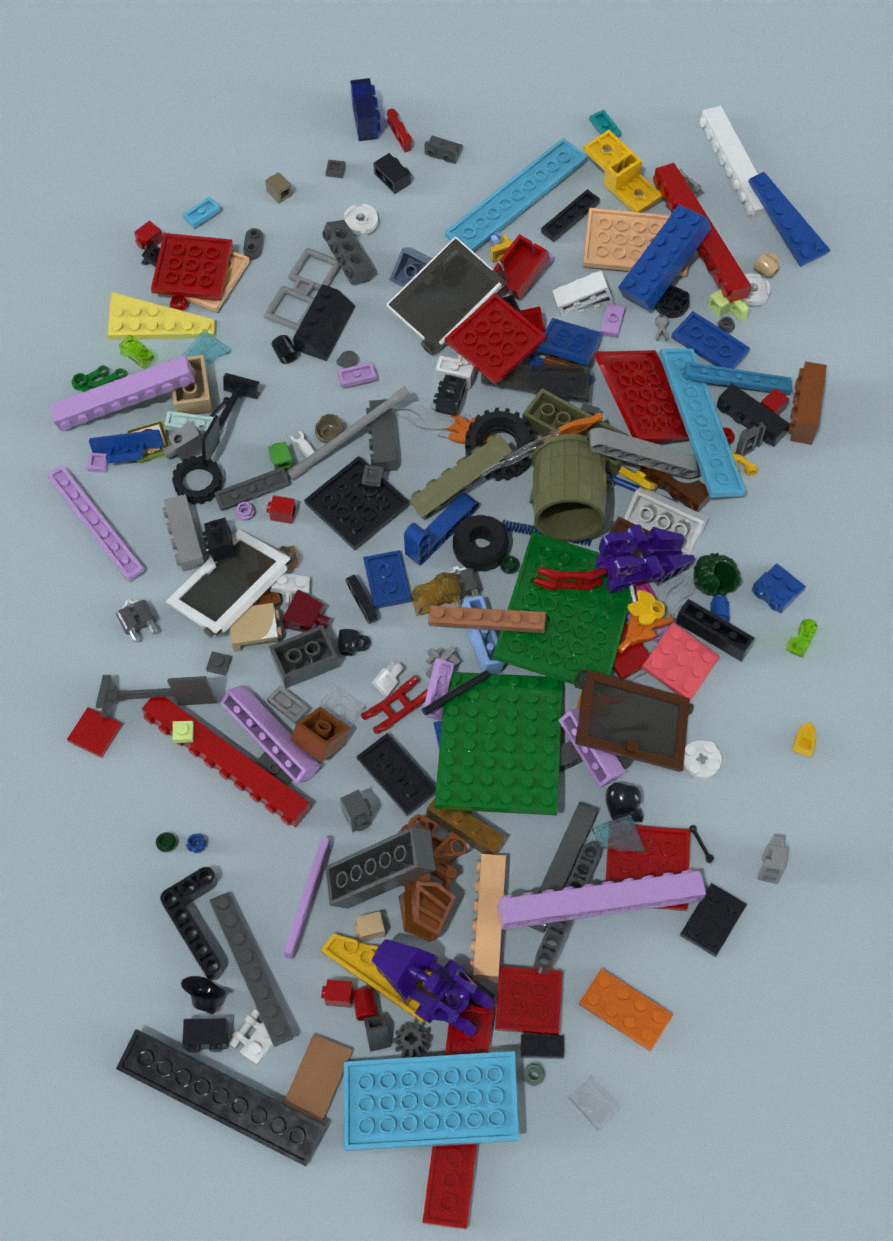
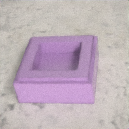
M90 453L87 466L88 472H107L108 463L105 458L107 453Z

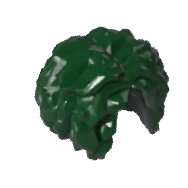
M718 552L699 557L696 566L693 568L694 585L696 589L707 596H726L728 592L734 591L741 581L737 564L732 558L719 555Z

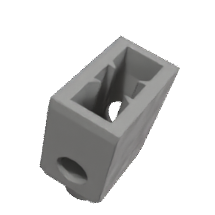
M191 421L170 434L168 438L171 445L163 448L167 459L177 454L182 461L185 458L189 459L190 456L196 457L202 454L203 437L195 423Z

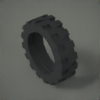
M190 456L189 459H183L181 464L178 463L176 470L173 471L172 481L175 492H177L178 496L186 494L187 501L193 505L212 501L214 492L222 489L223 479L221 470L212 459H210L207 466H203L202 456ZM193 470H205L213 476L210 485L199 491L187 489L183 486L182 481L185 475Z

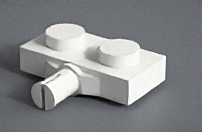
M283 573L270 586V592L285 595V605L288 606L297 590L309 594L310 577Z

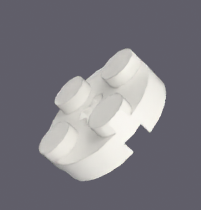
M361 204V206L357 207L353 205L344 214V220L351 232L360 237H366L378 225L376 210L367 204Z
M754 273L745 274L751 284V288L757 291H750L749 296L741 301L749 306L764 305L771 290L769 282L762 279L761 275Z
M697 740L688 744L685 747L684 771L694 776L697 780H707L716 775L722 764V756L716 744L712 741ZM699 756H703L707 760H705L704 764H701V762L697 761L696 759H698Z

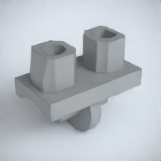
M453 646L442 656L440 654L443 650L440 647L436 651L432 648L427 651L429 658L426 662L428 664H431L433 661L435 662V658L454 663L455 668L461 660L455 654L456 649ZM434 664L426 673L429 678L431 677Z

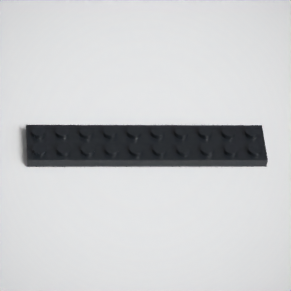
M135 1029L116 1067L117 1070L305 1167L308 1165L326 1127L325 1124L138 1029Z

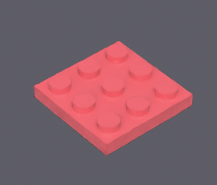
M672 622L641 669L677 695L690 698L691 700L720 656Z

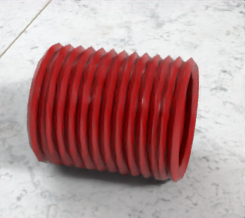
M360 988L352 992L355 1017L358 1021H364V1018L378 1016L373 988Z

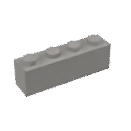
M186 494L164 499L166 507H162L164 517L169 518L170 521L166 525L169 534L173 533L174 536L170 540L173 550L177 549L178 554L175 555L177 566L181 565L183 572L201 567L204 564Z

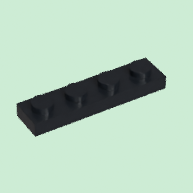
M587 189L541 228V233L554 242L589 212V208H594L599 204L600 198Z

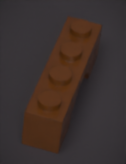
M640 466V471L647 474V479L658 484L657 487L669 493L674 500L680 501L684 506L694 511L700 512L711 500L706 485L699 480L683 483L674 479L669 473Z

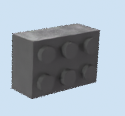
M323 625L269 646L271 658L285 688L339 667L338 656Z

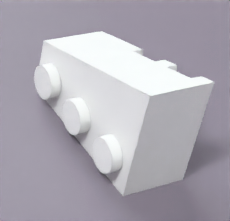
M602 270L552 290L562 316L584 312V308L588 307L598 309L602 304H615Z

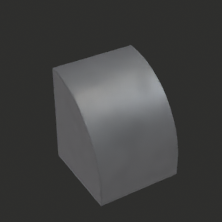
M385 1014L364 1018L370 1052L391 1047Z

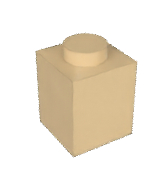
M380 911L356 917L357 924L353 925L355 936H360L361 943L385 937Z

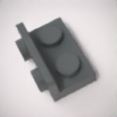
M433 135L424 144L425 155L456 164L463 150L462 144Z

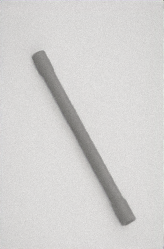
M404 386L389 399L320 449L287 470L286 472L289 477L294 480L310 466L393 406L401 403L411 395L408 389Z

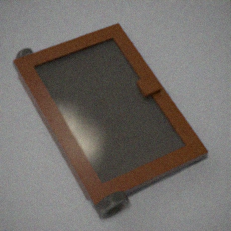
M580 669L575 679V688L582 689L575 744L677 772L683 771L688 715H691L693 711V704L689 703L690 698L590 670Z

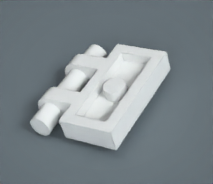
M254 1009L250 1015L245 1017V1022L238 1031L235 1030L232 1034L233 1038L228 1044L234 1049L239 1043L243 1044L244 1047L241 1049L240 1054L258 1066L273 1045L263 1022L260 1024L256 1021L260 1015ZM251 1027L254 1028L256 1031L250 1039H247L245 1037L246 1033Z

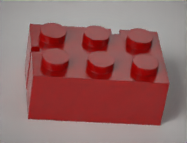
M519 234L500 259L501 264L497 263L493 269L506 282L501 290L509 295H513L514 298L520 301L549 262L548 250L536 243L533 245L531 240Z

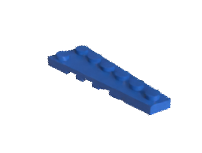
M765 172L748 180L800 267L831 251Z

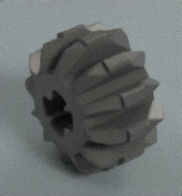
M410 1022V1028L408 1029L405 1024L401 1025L402 1031L396 1030L397 1038L393 1039V1043L398 1044L395 1047V1051H402V1058L407 1053L409 1058L413 1057V1054L421 1057L420 1050L427 1052L425 1045L430 1043V1040L425 1038L428 1035L427 1030L421 1031L422 1025L420 1024L415 1029L413 1022ZM410 1037L414 1038V1045H409Z

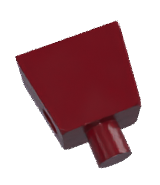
M297 590L282 618L283 627L286 629L306 632L316 628L318 625H323L327 629L331 623V618L324 615V605L301 590Z

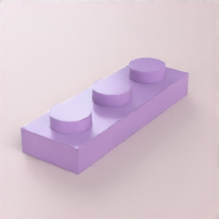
M435 658L424 707L448 693L454 663ZM443 706L425 717L441 721Z

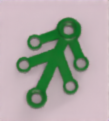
M101 365L97 370L87 375L83 373L75 374L71 383L74 389L85 392L90 390L89 388H96L124 378L126 373L124 369L118 368L109 375L108 367ZM99 376L103 378L99 381H93L95 378Z

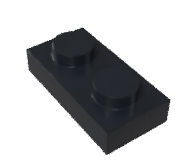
M521 1035V1058L564 1059V1036Z

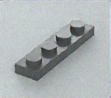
M280 467L214 492V496L219 509L222 510L290 483L284 468Z

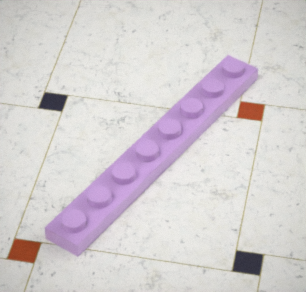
M61 465L48 473V479L128 582L142 574L144 569L64 466Z

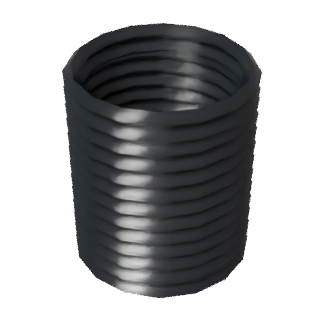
M287 335L277 336L272 341L271 345L282 364H289L297 358L298 353Z

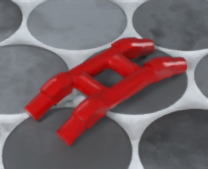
M540 566L538 574L546 576V578L551 580H545L536 576L534 584L543 586V588L548 590H590L602 584L600 576L606 574V569L602 567L586 572L546 569ZM565 579H576V581L570 582L565 581Z
M416 675L412 676L399 689L380 703L361 713L363 720L378 715L382 710L389 717L381 722V724L373 727L375 734L390 729L395 723L425 702L428 689L424 690L412 702L405 696L420 681ZM398 699L404 708L395 714L389 705Z

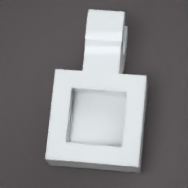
M391 662L387 669L383 668L372 681V684L383 696H388L399 682L395 677L402 671L403 667L399 662L396 665L394 662Z

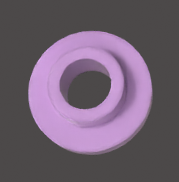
M241 502L236 507V516L241 520L252 518L254 515L253 506L248 502Z

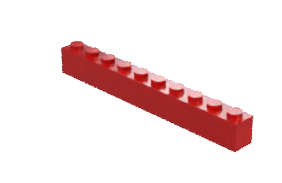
M675 163L657 167L653 176V182L655 186H658L661 196L666 199L669 209L674 211L680 204L707 217L711 230L696 250L700 259H703L706 264L707 270L711 272L714 282L721 288L722 295L727 298L729 303L747 298L751 284Z
M166 697L150 698L141 708L144 714L143 718L151 725L153 723L156 724L158 729L166 736L168 734L172 736L174 721H193V742L177 744L181 747L183 745L186 746L190 754L196 758L198 756L202 758L204 764L212 769L214 767L217 769L219 775L225 780H232L235 787L240 791H247L252 800L257 803L259 801L263 803L266 810L271 814H278L286 825L290 826L291 824L296 828L310 812L311 807L307 800Z

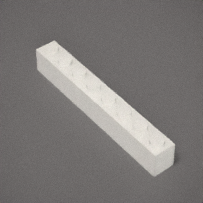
M722 106L702 110L700 125L706 131L707 139L711 141L714 152H717L720 164L726 169V175L730 177L734 190H737L740 202L745 205L747 215H750L752 221L769 217L748 182L751 177L758 174Z

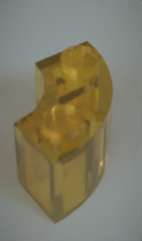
M442 572L436 575L430 582L414 587L411 599L416 616L430 613L431 605L450 604L460 595L461 589L455 572Z

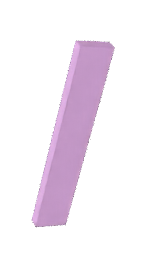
M321 838L284 950L285 958L294 959L330 849L328 838Z

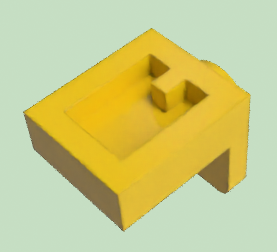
M506 234L502 235L501 244L490 247L492 263L500 261L512 244V240L508 239Z

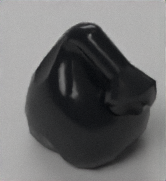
M616 782L611 784L606 790L605 798L612 820L616 824H626L632 821L642 822V811L638 809L642 798L639 788Z

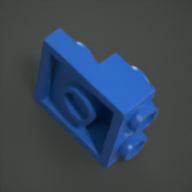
M776 563L753 584L751 591H753L757 598L763 599L768 603L772 610L781 614L805 590L806 586Z

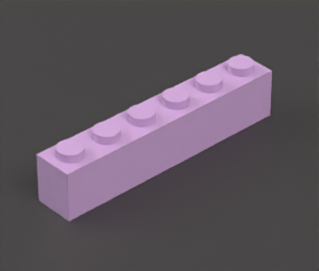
M244 685L228 689L220 702L227 712L296 784L312 779L320 764L308 752L291 741L292 735Z

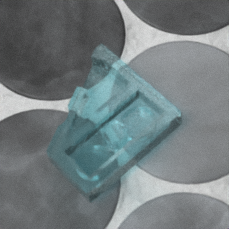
M203 330L183 355L186 357L204 355L206 363L212 362L224 354H230L231 349L209 332Z
M631 814L592 828L599 848H613L618 851H638V853L645 852Z

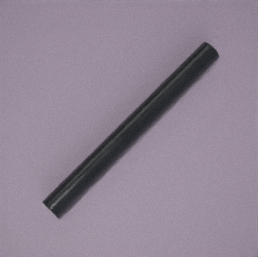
M483 671L422 708L423 714L425 716L489 678L488 671Z

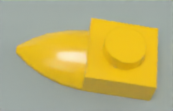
M811 722L805 723L799 728L792 751L810 758L816 743V731Z

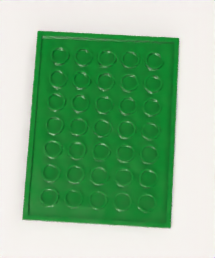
M532 532L507 610L546 612L544 633L501 630L492 659L583 688L585 686L586 670L610 676L628 612L627 606L630 604L632 597L630 587L618 592L609 593L606 589V582L608 580L607 570L605 575L600 576L602 584L590 590H548L543 588V586L534 584L536 576L545 580H551L546 578V576L538 574L540 566L558 571H591L597 569L595 566L596 556L600 553ZM565 579V581L575 582L576 579ZM594 682L593 691L605 694L607 685Z
M452 672L448 693L480 673ZM489 674V678L443 705L435 809L557 816L561 734L559 719L561 718L563 681L548 676Z

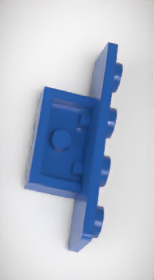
M158 429L89 439L93 453H107L105 457L107 463L138 461L143 459L147 448L164 446L160 430Z

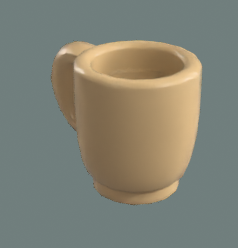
M764 253L755 263L754 269L765 277L773 278L780 268L778 266L779 258L774 253Z

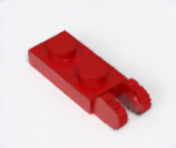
M394 108L388 109L387 122L403 151L405 153L411 151L410 143H412V138L410 134L406 133L403 122L398 120L396 110Z

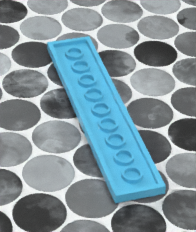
M562 138L446 230L445 237L451 241L456 236L473 252L490 239L494 232L502 230L584 164L588 156L565 138Z
M660 349L658 354L696 456L709 497L744 496L746 490L706 382L685 379L686 362L698 363L694 349Z

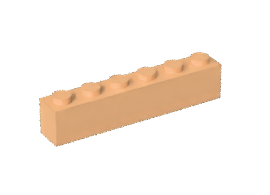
M481 854V861L477 860L476 873H480V880L475 881V892L479 893L478 900H474L473 912H477V920H473L472 932L476 933V940H471V953H475L474 961L470 960L469 973H473L475 980L498 982L501 925L497 904L504 896L506 855Z

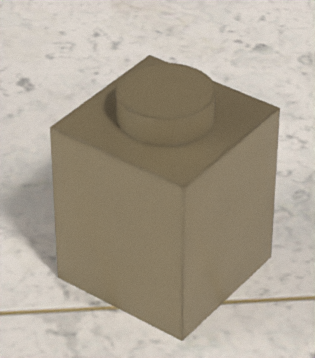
M279 172L265 180L267 193L279 204L292 196L291 184Z

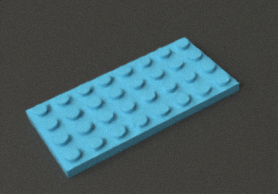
M515 1051L344 1062L345 1151L520 1141Z

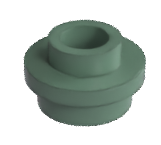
M530 1064L524 1069L523 1077L527 1084L537 1086L543 1082L545 1072L540 1065ZM536 1072L538 1077L533 1079L530 1077V1073Z

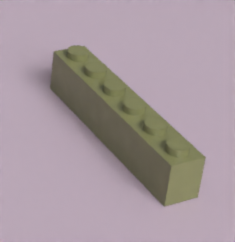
M500 434L488 438L484 446H478L473 449L470 456L467 458L462 457L456 462L457 465L452 469L447 468L441 473L442 476L437 480L432 479L426 484L427 487L422 491L417 490L411 495L412 498L409 501L423 520H426L514 456L513 451Z

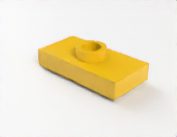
M621 466L619 470L620 474L648 490L654 491L658 484L647 479V474L640 470L635 472L624 466Z

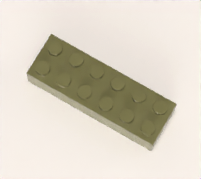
M542 388L522 414V419L526 418L528 420L527 424L532 426L534 433L547 439L554 436V433L559 432V427L593 415ZM602 420L579 433L580 435L587 436L588 441H590L589 431L594 428H604L628 435ZM607 456L605 471L616 476L626 461Z

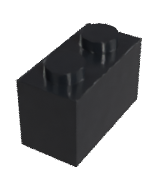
M390 153L373 163L374 174L394 194L411 184V173L408 168H404L399 160Z
M184 1019L182 1040L184 1049H188V1052L192 1053L201 1052V1049H209L210 1052H222V1049H228L229 1023L227 1019Z

